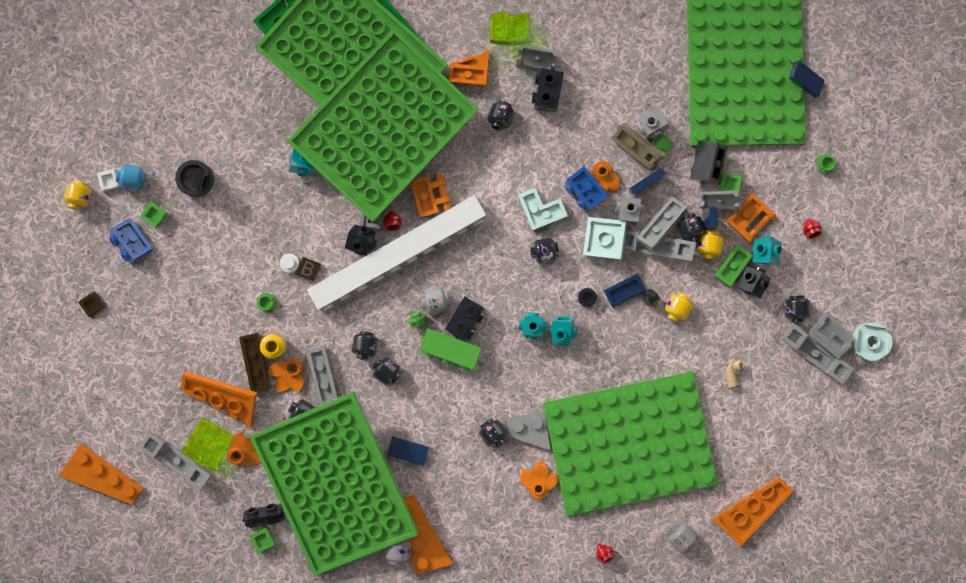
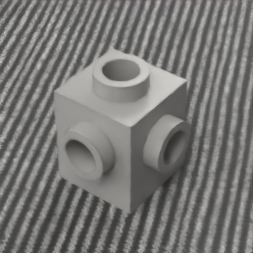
M660 108L644 112L639 118L640 125L637 126L642 136L646 135L648 140L659 138L664 134V131L669 129L668 122Z
M625 194V197H621L620 201H616L615 213H618L617 220L635 224L639 222V215H643L644 204H641V199L636 198L637 195ZM627 206H630L632 208V211H629L627 209Z

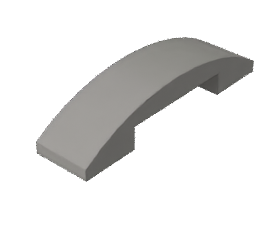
M626 230L623 250L670 259L693 261L696 242L664 237L654 250L651 251L637 241L639 232Z
M794 323L790 325L781 337L794 351L842 385L854 370L842 359H837L828 350L810 338L806 332Z
M148 432L138 447L153 459H158L185 478L184 481L199 492L212 476L193 458L152 432Z

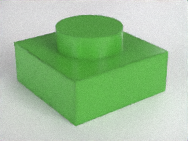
M722 173L720 191H740L743 175Z
M151 201L140 217L153 227L158 228L168 212Z
M268 526L249 536L257 553L276 544Z

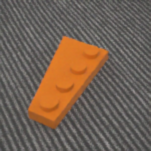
M188 371L182 374L181 391L201 402L207 401L212 405V408L218 411L221 409L229 413V417L235 420L238 418L245 422L244 425L247 427H252L257 392Z
M80 444L58 475L129 504H133L144 489L143 486L84 444Z
M776 477L712 517V519L739 546H742L794 490L780 477Z
M414 494L403 497L419 531L418 535L406 539L411 543L410 555L416 575L452 565L451 558Z

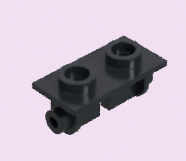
M271 503L266 507H251L244 511L242 522H245V526L250 527V529L264 526L263 519H266L268 525L281 523V520H284V513H281L282 506L281 504Z

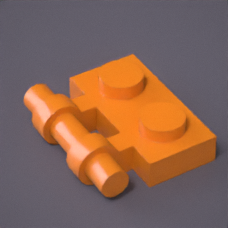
M442 173L434 174L435 182L430 183L429 176L413 179L410 182L420 218L439 213L437 205L442 204L444 211L451 209V198L447 195L445 187L447 184L446 180L443 179ZM438 188L440 198L435 199L432 189Z

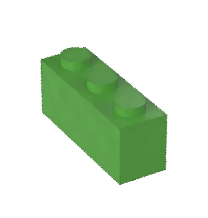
M427 328L419 350L423 351L422 355L433 358L435 355L441 358V362L448 365L454 362L459 364V369L469 372L470 369L474 370L481 347Z

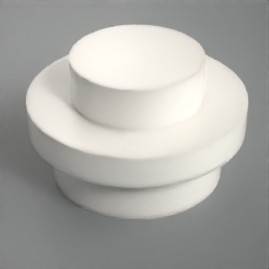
M285 254L280 260V267L285 272H295L299 267V259L294 254Z

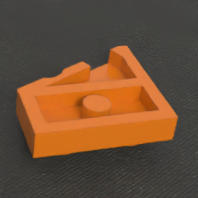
M489 50L483 51L480 55L469 56L462 61L458 60L450 63L448 80L453 85L486 88Z

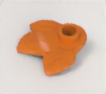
M599 161L594 165L593 169L588 170L605 192L608 189L618 192L620 187L619 177L612 172V167L607 161ZM601 167L606 168V172L604 174H601L599 172V169Z
M293 358L286 362L277 361L267 371L268 374L277 377L275 382L277 392L286 391L290 387L295 392H299L304 385L302 376L303 364L298 359ZM292 364H295L297 366V370L295 372L291 371L290 369Z
M243 432L235 434L231 439V447L227 451L228 461L232 464L243 463L248 467L261 463L250 437L246 438ZM234 452H239V453H240V456H239V457H235V456L233 455V453H234Z
M539 461L534 465L532 471L521 469L520 480L522 485L529 489L531 497L539 500L543 499L549 490L555 488L558 482V474H549L547 465L543 461ZM536 486H540L542 488V491L540 493H537L535 491Z

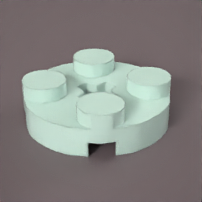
M865 323L858 326L853 333L855 340L852 342L853 351L864 360L878 361L887 355L892 348L891 334L888 333L882 324ZM871 336L876 341V344H873L872 347L867 342Z

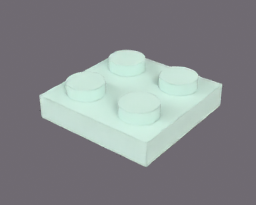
M588 217L583 255L622 260L627 222Z

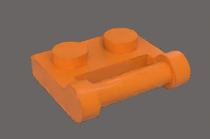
M751 193L741 204V210H735L725 222L751 245L758 233L770 220L773 221L777 216L758 197ZM762 211L765 216L749 233L745 231Z

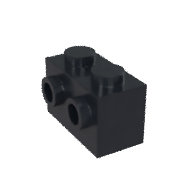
M541 68L540 74L536 73L535 85H538L537 92H533L531 103L535 104L534 109L557 112L564 72Z
M698 141L690 179L699 183L720 185L728 147L718 142Z
M464 296L445 330L464 341L466 338L471 339L476 331L473 328L476 321L480 323L486 314L483 312L484 307Z

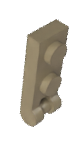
M625 123L619 127L611 138L653 171L657 168V163L666 156L662 150L657 149ZM648 153L653 156L651 159L647 157Z

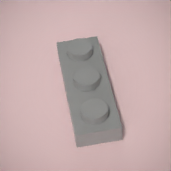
M671 197L637 236V241L653 251L687 211V206Z
M326 346L306 350L319 406L337 399L338 394Z

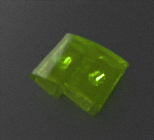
M507 10L490 14V43L507 46L531 44L529 13L510 16Z
M202 417L181 452L215 472L229 449L234 435Z

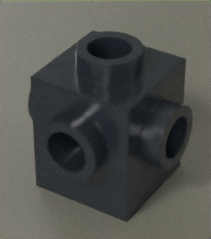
M355 224L348 232L345 249L353 251L358 255L367 256L370 250L373 251L377 243V240H375L376 232L368 227H361Z
M747 266L736 287L751 296L761 299L769 286L771 278L765 274L766 271L757 266L755 268Z

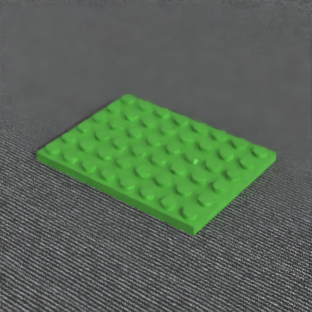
M296 0L255 46L261 54L319 105L338 88L393 29L405 38L440 73L448 66L442 58L377 0Z
M687 0L690 146H697L698 141L718 142L724 146L805 144L804 90L789 79L794 62L800 60L804 64L802 0Z
M393 29L287 140V143L367 218L374 222L479 109L405 38Z
M693 371L543 402L567 516L718 485Z
M355 391L250 436L314 576L419 534Z

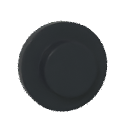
M584 288L578 293V302L582 306L590 307L595 304L597 295L593 289Z
M649 289L642 293V300L647 306L656 307L658 305L660 297L654 290Z

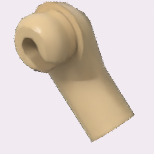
M733 360L725 370L728 387L738 386L736 375L744 368V363L741 360Z

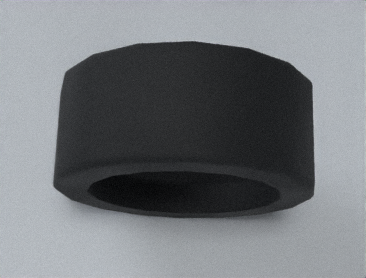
M189 160L178 167L175 174V182L182 193L191 197H201L211 191L214 185V175L208 165L198 160ZM191 168H200L209 173L204 191L191 190L185 185L184 175L186 171Z

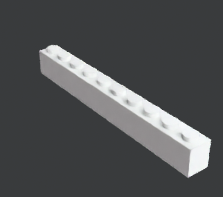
M474 195L312 286L307 291L316 308L327 311L334 307L333 303L340 299L343 302L351 297L350 293L353 291L361 292L368 287L366 284L374 281L376 283L384 279L383 275L390 271L392 274L400 270L401 264L405 262L410 264L418 259L417 255L421 253L426 255L435 250L433 246L439 243L441 246L451 241L450 237L454 234L458 236L468 231L467 227L473 224L474 227L484 222L483 218L486 217V214Z

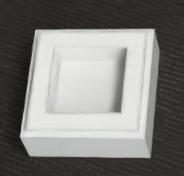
M117 169L97 173L101 192L120 188V183L116 182Z

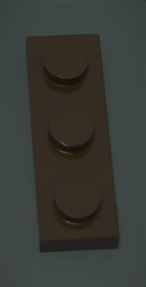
M254 333L239 337L250 391L259 392L271 389L265 358L260 350V334Z

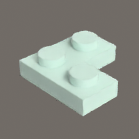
M536 188L518 195L532 231L568 216L561 198L542 205Z

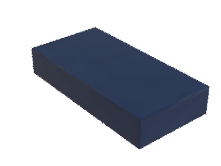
M800 60L794 62L789 75L790 80L814 98L820 96L825 80Z
M660 168L630 187L628 192L632 195L636 194L666 174L663 168Z
M708 207L702 210L705 229H711L718 225L716 207Z
M637 273L603 291L611 307H614L644 292L646 288Z
M392 436L387 455L424 466L429 446Z

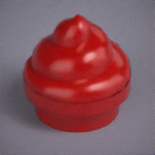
M393 210L389 211L383 219V225L386 230L396 231L401 228L402 218Z
M808 218L803 226V234L808 239L816 238L822 234V226L819 222Z
M599 543L597 545L596 559L601 561L602 564H606L615 557L614 549L611 546Z

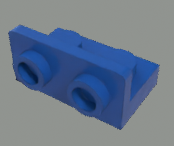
M585 166L564 182L567 192L570 195L574 194L578 199L576 201L578 206L582 210L586 209L587 212L608 196Z
M131 218L110 230V242L114 247L117 246L120 249L123 260L131 265L135 264L137 259L153 250Z

